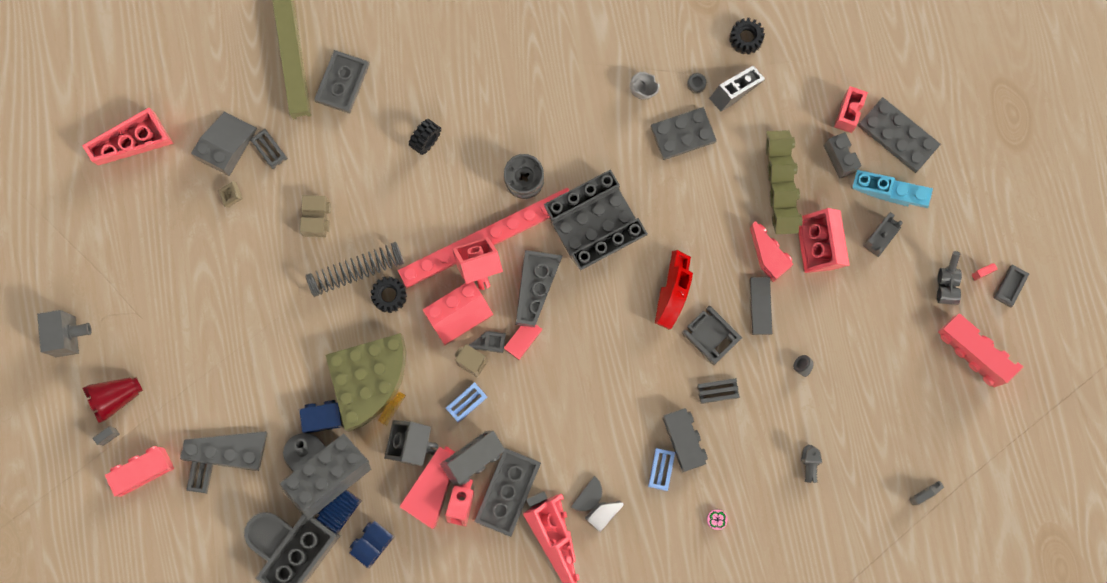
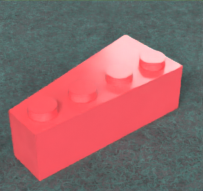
M147 108L82 146L91 161L99 166L174 143L155 112Z
M960 313L953 316L938 331L941 339L946 344H950L955 349V353L969 363V367L973 371L979 372L983 376L984 382L989 386L997 387L1008 383L1023 368L1019 362L1014 364L1008 359L1010 355L1007 352L996 349L993 344L994 342L989 337L980 336V330Z

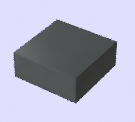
M108 427L93 437V440L97 445L104 446L120 434L116 428Z
M545 491L526 500L529 507H532L548 498Z

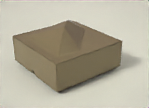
M231 182L218 190L224 207H230L242 200L236 182Z

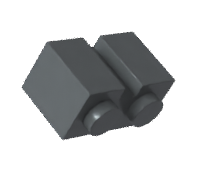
M846 132L829 138L824 144V148L839 179L857 172L862 166L856 153H850L849 151L852 144Z

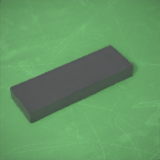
M751 277L752 335H772L770 277Z

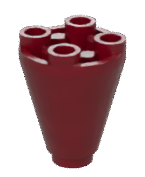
M137 377L90 384L82 388L86 397H91L88 399V403L92 411L97 410L94 414L98 423L109 419L136 398L139 392L143 391Z

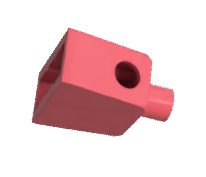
M472 479L463 485L453 487L445 515L448 523L467 526L474 498V491L471 490ZM464 497L465 500L460 501L459 498Z

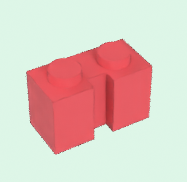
M851 86L848 88L834 128L849 133L854 131L861 115L859 111L864 106L868 92Z

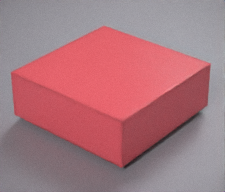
M992 263L972 273V277L976 281L998 269L995 263Z

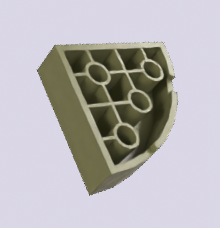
M401 333L326 354L346 431L350 432L372 421V419L376 418L388 407L397 394L403 380L406 362L404 336Z

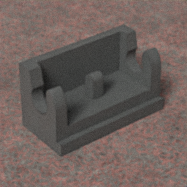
M891 212L882 220L863 245L877 257L885 250L903 224L902 221H895L893 219L895 215Z

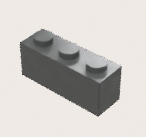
M684 408L664 415L662 418L682 473L706 465L705 460H708L705 449H701L699 445L701 438L698 430H694L692 426L694 422L692 413L690 411L687 412V409Z
M484 431L440 463L452 484L463 485L471 479L470 476L474 473L482 472L486 468V464L498 460L501 457L500 454L505 449L494 431Z

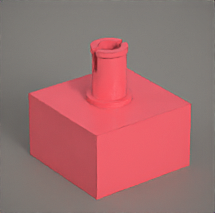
M489 237L452 248L457 268L466 284L477 280L478 288L485 290L484 285H486L487 289L490 287L488 277L503 272L498 251Z

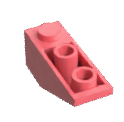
M755 221L751 225L750 231L760 268L774 282L794 264L790 255L786 252L783 253L779 248V243L767 235L766 228Z

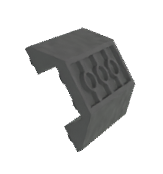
M611 169L544 204L555 231L570 258L580 271L648 235L640 219L635 218L620 192V184Z

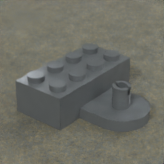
M300 433L291 437L284 446L283 457L293 473L279 484L286 496L304 517L309 520L367 474L371 467L368 459L345 434H342L325 447L316 436L309 433Z
M267 512L254 515L247 522L244 530L247 545L267 561L255 578L260 583H306L341 536L317 520L316 516L307 520L302 515L295 526L292 527L279 516Z

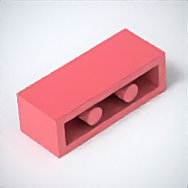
M153 446L146 450V454L128 459L127 464L111 468L110 473L106 474L105 477L114 496L122 497L168 473L174 467L165 448Z

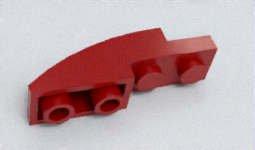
M679 250L672 251L667 283L665 287L660 289L655 324L668 330L672 329L682 311L693 277V272L689 271L691 256Z

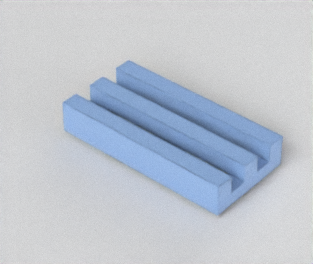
M474 382L451 402L446 409L459 423L488 397ZM473 389L477 390L455 411L452 410V408L457 403H459L465 396H467ZM479 394L482 396L474 404H472L466 411H464L459 417L457 416V414L463 408H465L471 401H473Z
M659 448L655 449L648 487L668 491L675 452ZM659 453H662L657 484H653ZM670 455L665 485L662 486L661 481L666 456Z

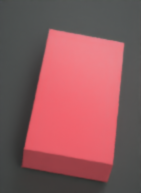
M535 325V328L520 326L504 349L520 360L541 333L542 328L538 325Z

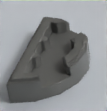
M596 476L592 478L571 508L577 511H587L593 509L599 503L602 497V486Z

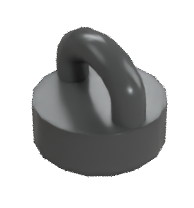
M801 355L794 362V370L800 375L807 377L813 369L814 362L809 356Z

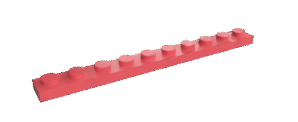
M568 187L399 269L398 272L406 288L456 265L452 248L489 237L493 245H496L549 219L544 204L568 192Z

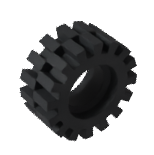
M743 18L740 22H736L730 34L732 48L736 47L735 51L741 50V54L747 52L748 55L751 51L755 53L757 49L759 50L765 37V33H763L764 28H761L760 22L756 24L757 20L753 19L752 22L750 18H747L746 21ZM750 31L753 33L754 39L751 42H745L741 39L740 33Z
M425 119V121L421 122V125L417 126V130H414L408 145L420 155L426 154L431 149V146H434L435 141L438 140L441 134V127L430 119Z
M390 276L389 278L382 277V280L378 279L377 283L373 284L371 299L374 305L382 312H397L398 308H402L403 303L406 302V289L398 279ZM386 288H392L396 291V297L393 301L386 302L382 299V292Z

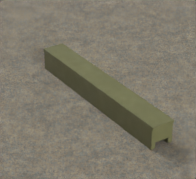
M272 0L289 114L293 119L306 115L310 117L311 110L294 0Z

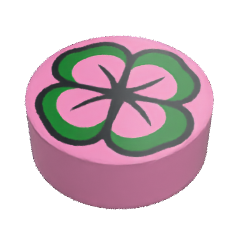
M713 510L707 516V523L712 529H723L727 524V516L721 510Z

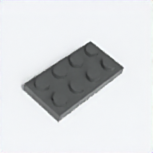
M884 97L879 100L858 124V127L915 173L941 145Z
M504 448L505 451L502 453L474 522L512 537L541 462Z

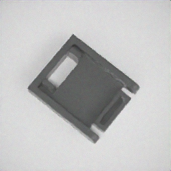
M709 305L706 310L711 315L709 316L703 311L687 326L692 333L690 334L684 329L682 334L715 365L742 337ZM727 338L731 344L719 355L715 348Z

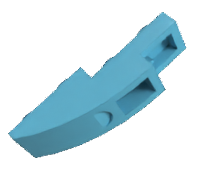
M857 170L852 187L859 192L881 200L908 207L910 204L924 208L929 207L933 188L896 181L894 177Z

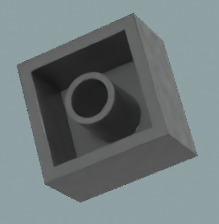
M62 310L37 314L40 350L47 355L57 358L79 354L78 336L91 335L92 333L90 323L76 325V317Z
M393 420L384 459L423 466L425 454L434 455L437 450L431 448L438 449L437 443L428 442L431 426L410 421Z

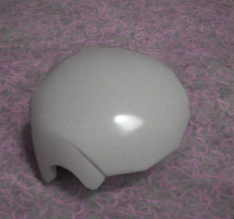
M638 72L631 78L630 82L632 94L640 100L650 99L658 93L660 84L655 81V76L647 72Z

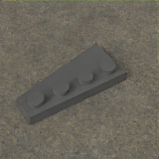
M525 250L516 325L535 328L563 257L562 255Z
M264 431L185 439L180 459L183 461L259 471L268 433Z

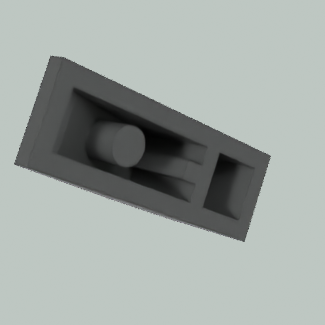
M751 66L720 84L709 99L722 112L762 83L765 78L754 66Z

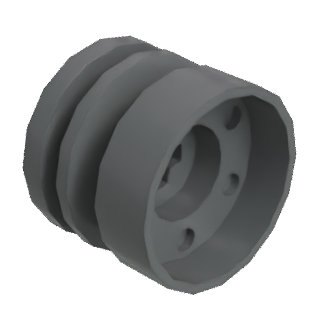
M519 154L513 156L507 162L504 168V179L508 191L520 199L532 198L541 191L544 185V170L541 162L536 157L529 154ZM522 175L528 176L527 182L521 179Z

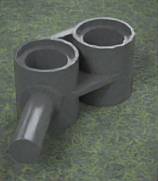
M953 251L949 266L940 268L938 271L937 303L959 305L961 290L956 288V286H960L962 280L961 269H957L961 255L958 251Z

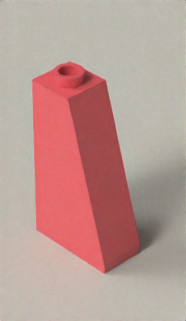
M447 446L444 449L438 448L400 505V508L432 529H435L450 484L449 478L440 463L455 453Z

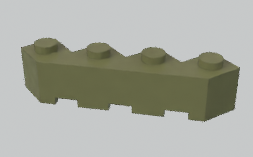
M789 130L767 131L766 155H768L769 159L767 166L768 180L771 181L770 203L773 206L774 212L772 225L776 234L799 233V226H802V215L798 213L796 208L797 200L800 199V190L796 188L794 183V174H797L798 167L792 158L795 138L791 136Z

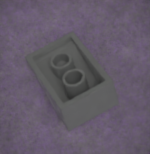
M223 112L200 137L191 154L198 161L230 176L257 128Z

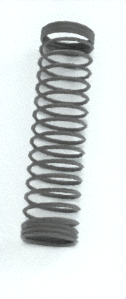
M397 242L391 243L395 261L388 249V246L385 245L390 265L381 247L379 249L383 259L384 266L382 265L376 250L374 249V254L376 257L378 268L375 265L370 252L368 251L373 272L363 253L362 257L365 263L367 274L358 256H356L359 264L361 276L354 264L353 259L350 258L356 279L354 278L346 260L345 264L348 270L350 281L347 278L341 263L339 262L344 283L341 280L335 265L333 264L338 280V285L335 282L329 267L327 266L333 288L329 284L323 269H321V271L325 279L327 290L322 284L318 272L315 271L318 277L321 292L318 289L317 283L312 273L306 274V280L312 295L314 297L319 296V294L322 295L323 289L325 292L328 293V286L331 290H334V284L337 288H340V282L343 286H345L346 280L348 281V283L351 284L352 278L354 279V281L357 282V274L359 278L363 280V272L366 277H369V271L372 275H375L374 267L377 270V272L380 273V265L383 268V270L386 271V263L388 267L392 269L391 259L396 267L398 265L400 266L404 264V260L401 255L400 249L397 245Z

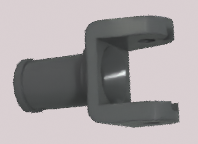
M807 445L804 447L801 461L806 465L805 482L811 483L813 481V483H818L817 465L822 464L821 452L813 445Z

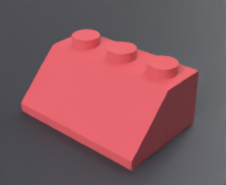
M826 208L803 215L802 226H799L798 234L804 272L829 271L850 266L841 211Z
M474 282L464 283L423 309V312L444 345L493 316L491 309Z

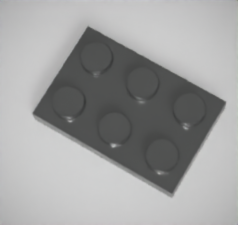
M334 50L314 98L315 102L350 114L369 68V61Z
M704 107L651 124V129L663 160L711 145L717 141Z

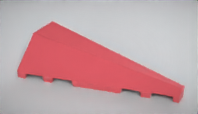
M558 494L534 505L524 512L523 515L562 583H577L580 579L579 574H575L573 564L576 562L571 534L570 531H567L565 523L567 513L563 511L561 500L564 498L562 494Z

